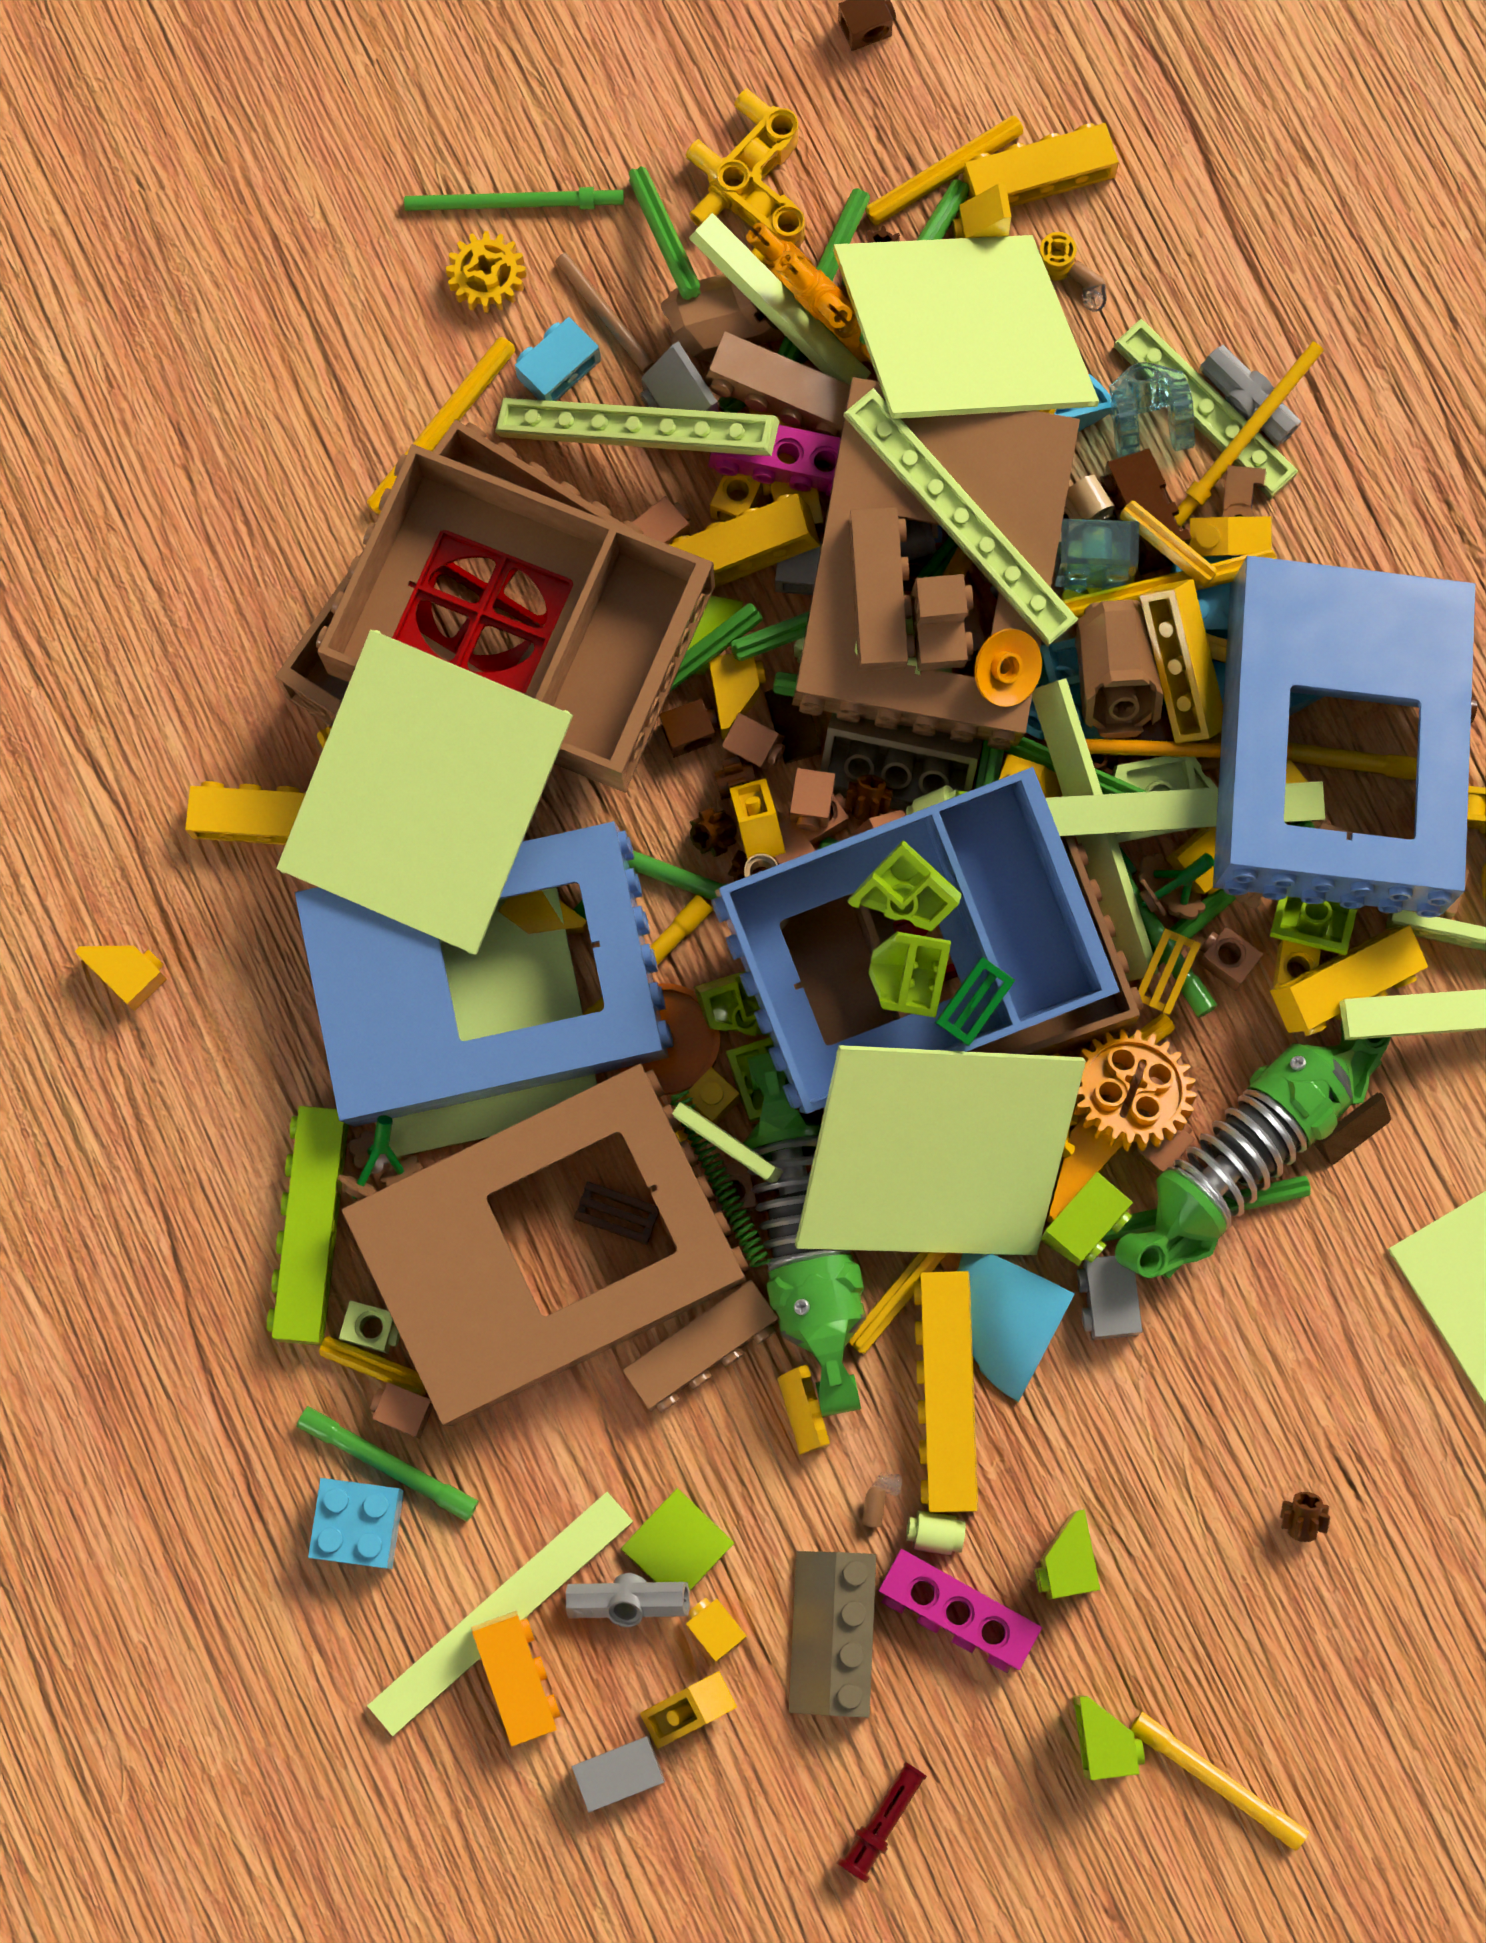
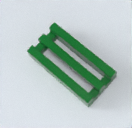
M980 957L937 1018L935 1024L948 1031L949 1034L959 1039L966 1046H970L1015 982V979L984 957ZM986 969L989 974L954 1024L948 1022V1019L981 972ZM995 979H1000L1002 981L1001 985L965 1034L960 1029Z

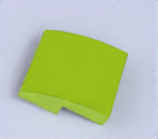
M676 1488L623 1545L621 1550L654 1582H688L689 1591H691L734 1545V1542L685 1494Z

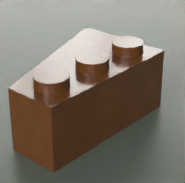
M1150 448L1107 461L1104 476L1100 477L1101 485L1108 497H1112L1116 510H1113V513L1115 515L1116 527L1119 532L1125 531L1129 543L1125 545L1130 564L1132 566L1137 564L1140 575L1172 566L1173 562L1120 518V514L1126 505L1131 501H1136L1188 546L1192 538L1188 529L1179 530L1174 517L1179 514V510L1175 502L1169 503L1164 490L1166 482Z

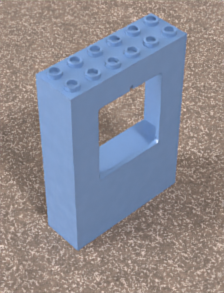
M1247 555L1230 584L1213 888L1224 889L1225 893L1231 895H1244L1248 892L1263 893V897L1273 900L1284 899L1286 896L1301 898L1302 902L1308 904H1321L1325 901L1340 902L1341 907L1350 909L1361 908L1364 905L1378 907L1379 911L1385 913H1398L1402 910L1417 911L1418 916L1427 918L1438 917L1440 914H1443L1465 892L1476 583ZM1290 692L1419 708L1414 839L1352 833L1350 840H1346L1347 832L1292 826L1284 822Z
M1033 767L722 886L715 891L717 898L711 901L719 923L726 921L731 935L726 937V942L733 959L741 958L746 973L740 974V978L748 997L755 995L760 1010L755 1011L754 1014L762 1034L770 1033L775 1047L768 1049L777 1071L784 1070L789 1084L784 1085L783 1089L789 1105L794 1109L799 1108V1111L804 1114L825 1107L839 1045L967 1052L1120 992ZM904 840L962 894L960 904L938 924L944 940L951 941L949 954L961 984L980 957H984L1015 979V982L970 1046H966L959 1039L949 1034L948 1031L935 1024V1021L951 999L939 1003L936 1018L910 1014L833 1045H826L804 988L796 990L794 984L801 982L780 929V922L786 918L854 893L876 867ZM986 969L981 972L948 1019V1022L954 1024L989 974ZM995 979L960 1029L965 1034L1001 985L1002 981L1000 979Z
M613 821L523 841L500 896V899L567 884H579L591 943H600V947L593 948L604 1001V1009L600 1012L468 1041H461L459 1037L440 939L319 887L295 892L339 1121L356 1127L377 1122V1118L381 1115H387L393 1119L669 1058L667 1048L674 1047L669 1024L666 1023V1020H661L659 1010L666 1009L661 986L659 987L658 982H653L652 973L658 972L657 961L650 944H645L644 935L650 934V928L646 912H643L642 906H637L636 898L642 897V890L638 874H635L634 868H629L628 861L634 859L631 839L627 837L625 830L620 831Z

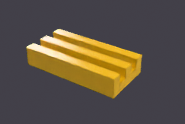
M1166 928L1164 929L1138 988L1142 1003L1169 1015L1171 1014L1201 943ZM1172 939L1176 941L1152 998L1145 996L1146 990L1168 940ZM1183 945L1190 947L1166 1004L1159 1002L1181 949Z

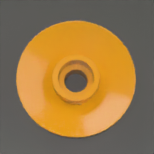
M1003 629L990 636L982 645L975 662V681L981 695L990 703L1002 707L1014 706L1027 699L1036 688L1042 671V656L1039 646L1032 636L1018 629Z

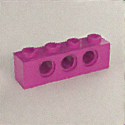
M779 425L772 456H747L745 454L710 452L708 467L715 468L718 473L727 476H735L737 474L752 476L755 481L764 484H771L774 481L788 483L790 488L802 492L810 491L811 488H817L818 491L826 492V495L830 497L840 438ZM782 453L789 454L795 459V463H782L778 455ZM818 461L826 462L831 466L832 471L822 472L815 467L814 463Z
M900 1549L878 1590L880 1594L884 1595L881 1602L901 1614L905 1608L920 1615L916 1621L918 1624L936 1634L940 1628L954 1634L952 1643L970 1653H973L976 1647L990 1655L986 1662L1006 1673L1009 1672L1011 1667L1016 1670L1021 1669L1042 1629L1036 1623L903 1549ZM917 1582H926L933 1589V1599L927 1605H919L912 1599L911 1589ZM953 1601H960L968 1608V1618L961 1625H955L947 1618V1607ZM988 1621L998 1622L1004 1631L1002 1640L995 1645L988 1644L982 1637V1628Z

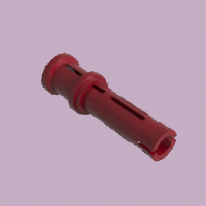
M907 1762L904 1763V1767L884 1796L865 1828L861 1826L860 1829L856 1830L855 1835L857 1838L844 1859L839 1858L836 1863L864 1883H867L870 1879L868 1872L880 1853L885 1854L888 1850V1843L885 1841L901 1815L905 1812L922 1781L927 1777Z

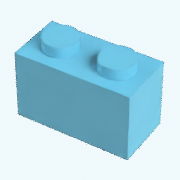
M570 317L561 324L559 322L553 324L545 332L544 339L534 348H526L516 360L515 370L517 379L538 400L557 401L601 361L599 346Z

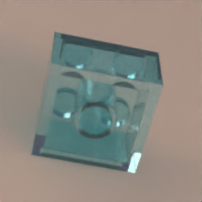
M1063 519L1055 561V586L1064 587V590L1070 589L1082 592L1086 588H1102L1103 591L1133 583L1138 568L1139 522Z

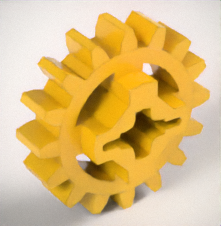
M484 231L483 239L477 240L473 233L469 234L470 243L466 245L458 241L457 246L460 253L450 252L448 255L452 264L446 266L447 277L451 278L448 280L450 291H457L455 294L459 303L468 299L470 310H474L477 304H482L484 313H488L491 304H495L499 310H503L502 301L507 299L514 303L516 299L513 291H523L524 289L521 279L526 278L527 273L526 267L521 266L525 263L523 254L516 253L517 248L514 241L504 245V235L501 233L495 240L490 239L488 231ZM472 257L470 263L468 265H465L467 261ZM488 269L490 274L485 275L483 270ZM504 279H507V281L505 282V284H504L503 286H501L503 280H504Z

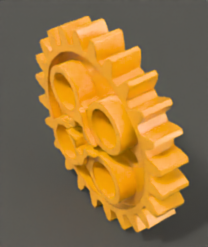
M1120 1029L1117 1040H1115L1107 1032L1103 1037L1102 1043L1093 1039L1089 1050L1082 1049L1079 1057H1083L1086 1060L1076 1098V1102L1080 1103L1077 1104L1074 1114H1086L1087 1117L1083 1127L1088 1128L1095 1125L1097 1127L1095 1138L1098 1139L1106 1133L1110 1136L1109 1146L1111 1147L1120 1139L1123 1140V1146L1126 1151L1129 1150L1132 1142H1137L1140 1150L1144 1151L1149 1140L1158 1148L1163 1141V1136L1172 1141L1177 1133L1176 1130L1182 1131L1187 1123L1185 1118L1189 1119L1194 1110L1191 1105L1195 1101L1197 1094L1190 1090H1192L1196 1081L1194 1078L1185 1077L1189 1072L1190 1065H1178L1182 1055L1181 1052L1171 1055L1167 1053L1170 1042L1166 1041L1161 1046L1155 1045V1034H1152L1145 1041L1142 1040L1140 1030H1136L1133 1038H1128L1125 1030ZM1143 1062L1145 1069L1136 1088L1135 1096L1130 1104L1127 1116L1122 1118L1119 1112L1137 1070L1138 1063ZM1113 1063H1121L1128 1070H1120ZM1149 1077L1160 1079L1164 1085L1155 1084ZM1100 1095H1109L1115 1102H1106ZM1137 1109L1148 1111L1152 1117L1148 1118L1140 1115Z

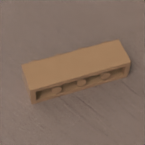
M724 332L704 380L712 392L722 397L731 396L743 401L747 407L754 411H766L778 416L787 425L801 426L816 433L841 437L844 413L851 385L728 332Z
M898 507L853 509L849 515L858 670L905 669L908 657H914L913 634H906L905 619H911L912 617L911 596H904L903 581L909 580L908 557H901L900 542H906L907 538L905 519H899Z
M750 1280L622 1371L651 1412L658 1408L660 1412H663L680 1400L677 1393L690 1385L694 1390L712 1377L709 1372L712 1368L721 1362L727 1367L742 1357L744 1352L741 1348L754 1340L758 1345L776 1332L773 1326L778 1323V1317L753 1281Z

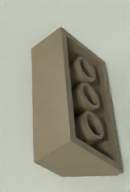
M832 712L820 771L835 774L834 796L840 793L846 799L849 782L857 783L858 778L862 775H875L882 778L886 782L885 789L893 790L890 808L906 811L907 807L912 805L914 799L946 785L958 791L969 792L972 790L982 740L973 738L972 743H962L951 740L950 734L936 731L935 736H924L913 733V727L898 725L897 729H886L875 726V720L860 718L859 722H848L838 719V713Z
M796 1551L789 1713L870 1717L876 1554Z

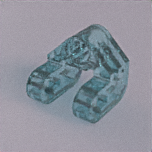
M1148 362L1136 363L1127 368L1109 386L1112 396L1110 398L1112 407L1111 417L1118 458L1140 451L1138 414L1160 410L1165 406L1168 410L1169 435L1174 451L1194 448L1193 400L1183 371Z

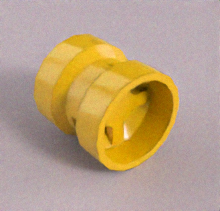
M1052 232L1042 240L1039 252L1050 280L1057 281L1068 277V272L1075 262L1077 248L1075 241L1067 233Z

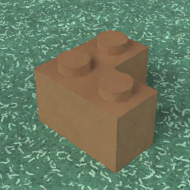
M964 574L916 578L910 596L918 671L964 667L968 660V655H973L972 633L965 632L964 620L966 617H969V609H973L971 585H965Z

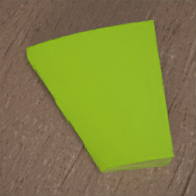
M746 971L694 986L702 1014L710 1029L721 1031L733 1030L756 1036V1034L770 1036V1033L762 1034L754 1012L760 1010L755 995L748 997L742 984L740 974L746 973Z

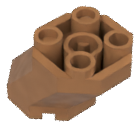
M724 274L699 280L701 293L697 298L684 299L677 287L661 303V309L669 319L674 333L672 335L674 344L679 342L685 352L689 351L693 357L707 362L713 360L724 332H728L756 345L776 341L784 336Z
M1115 600L1090 604L1085 608L1084 616L1077 621L1075 637L1084 722L1090 728H1092V725L1098 729V733L1105 739L1137 737L1144 731V724L1151 720L1153 725L1161 719L1164 697L1142 603L1138 600Z

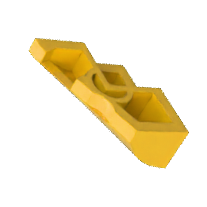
M808 1364L794 1368L777 1379L799 1455L830 1446Z

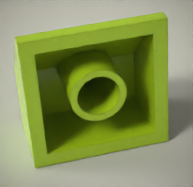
M1286 896V898L1278 901L1270 937L1346 955L1358 908H1344L1340 906V902L1325 901L1321 904H1308L1302 902L1301 898Z
M1096 1172L1045 1230L1041 1241L1077 1266L1085 1258L1092 1263L1107 1246L1101 1241L1111 1229L1117 1234L1131 1219L1132 1215L1127 1210L1133 1202L1099 1172Z
M1085 1509L1075 1511L1069 1515L1040 1558L1041 1568L1034 1569L1038 1592H1045L1047 1600L1100 1590Z
M1073 1696L1084 1778L1097 1780L1140 1774L1138 1765L1145 1764L1142 1740L1135 1739L1134 1732L1088 1696Z

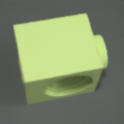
M350 1300L339 1339L346 1343L389 1354L390 1347H396L401 1337L390 1312ZM378 1318L383 1324L381 1334L376 1338H366L363 1333L365 1323L369 1319Z

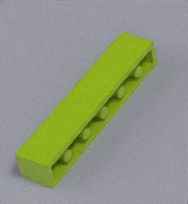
M299 1106L298 1116H292L290 1139H295L294 1152L287 1155L285 1176L291 1178L289 1192H283L281 1199V1215L286 1216L284 1231H278L276 1240V1253L281 1254L280 1270L274 1269L271 1283L272 1293H277L275 1308L269 1309L267 1317V1331L272 1332V1339L277 1342L321 1346L325 1338L342 1182L337 1178L339 1174H344L349 1130L348 1124L339 1121L337 1109Z

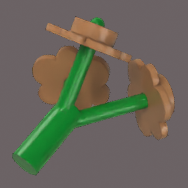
M1161 853L1143 856L1140 861L1141 870L1138 876L1139 883L1145 889L1139 893L1143 900L1142 906L1148 907L1151 913L1158 909L1162 916L1167 914L1163 908L1165 906L1168 908L1169 914L1178 918L1188 920L1197 918L1198 913H1203L1206 906L1201 902V896L1191 891L1192 884L1214 866L1213 857L1205 853L1184 870H1172V866L1168 861H1164ZM1169 878H1176L1170 883L1168 882ZM1184 885L1183 890L1176 889L1177 887Z
M381 1115L377 1118L374 1136L372 1132L366 1130L360 1134L359 1138L352 1139L348 1144V1151L354 1156V1166L356 1168L364 1167L359 1179L339 1174L337 1179L346 1185L345 1191L354 1199L362 1200L378 1192L366 1182L370 1174H378L383 1169V1164L391 1163L390 1170L384 1172L380 1177L382 1184L387 1187L422 1170V1166L416 1156H409L403 1161L397 1159L389 1146L393 1120L387 1115Z

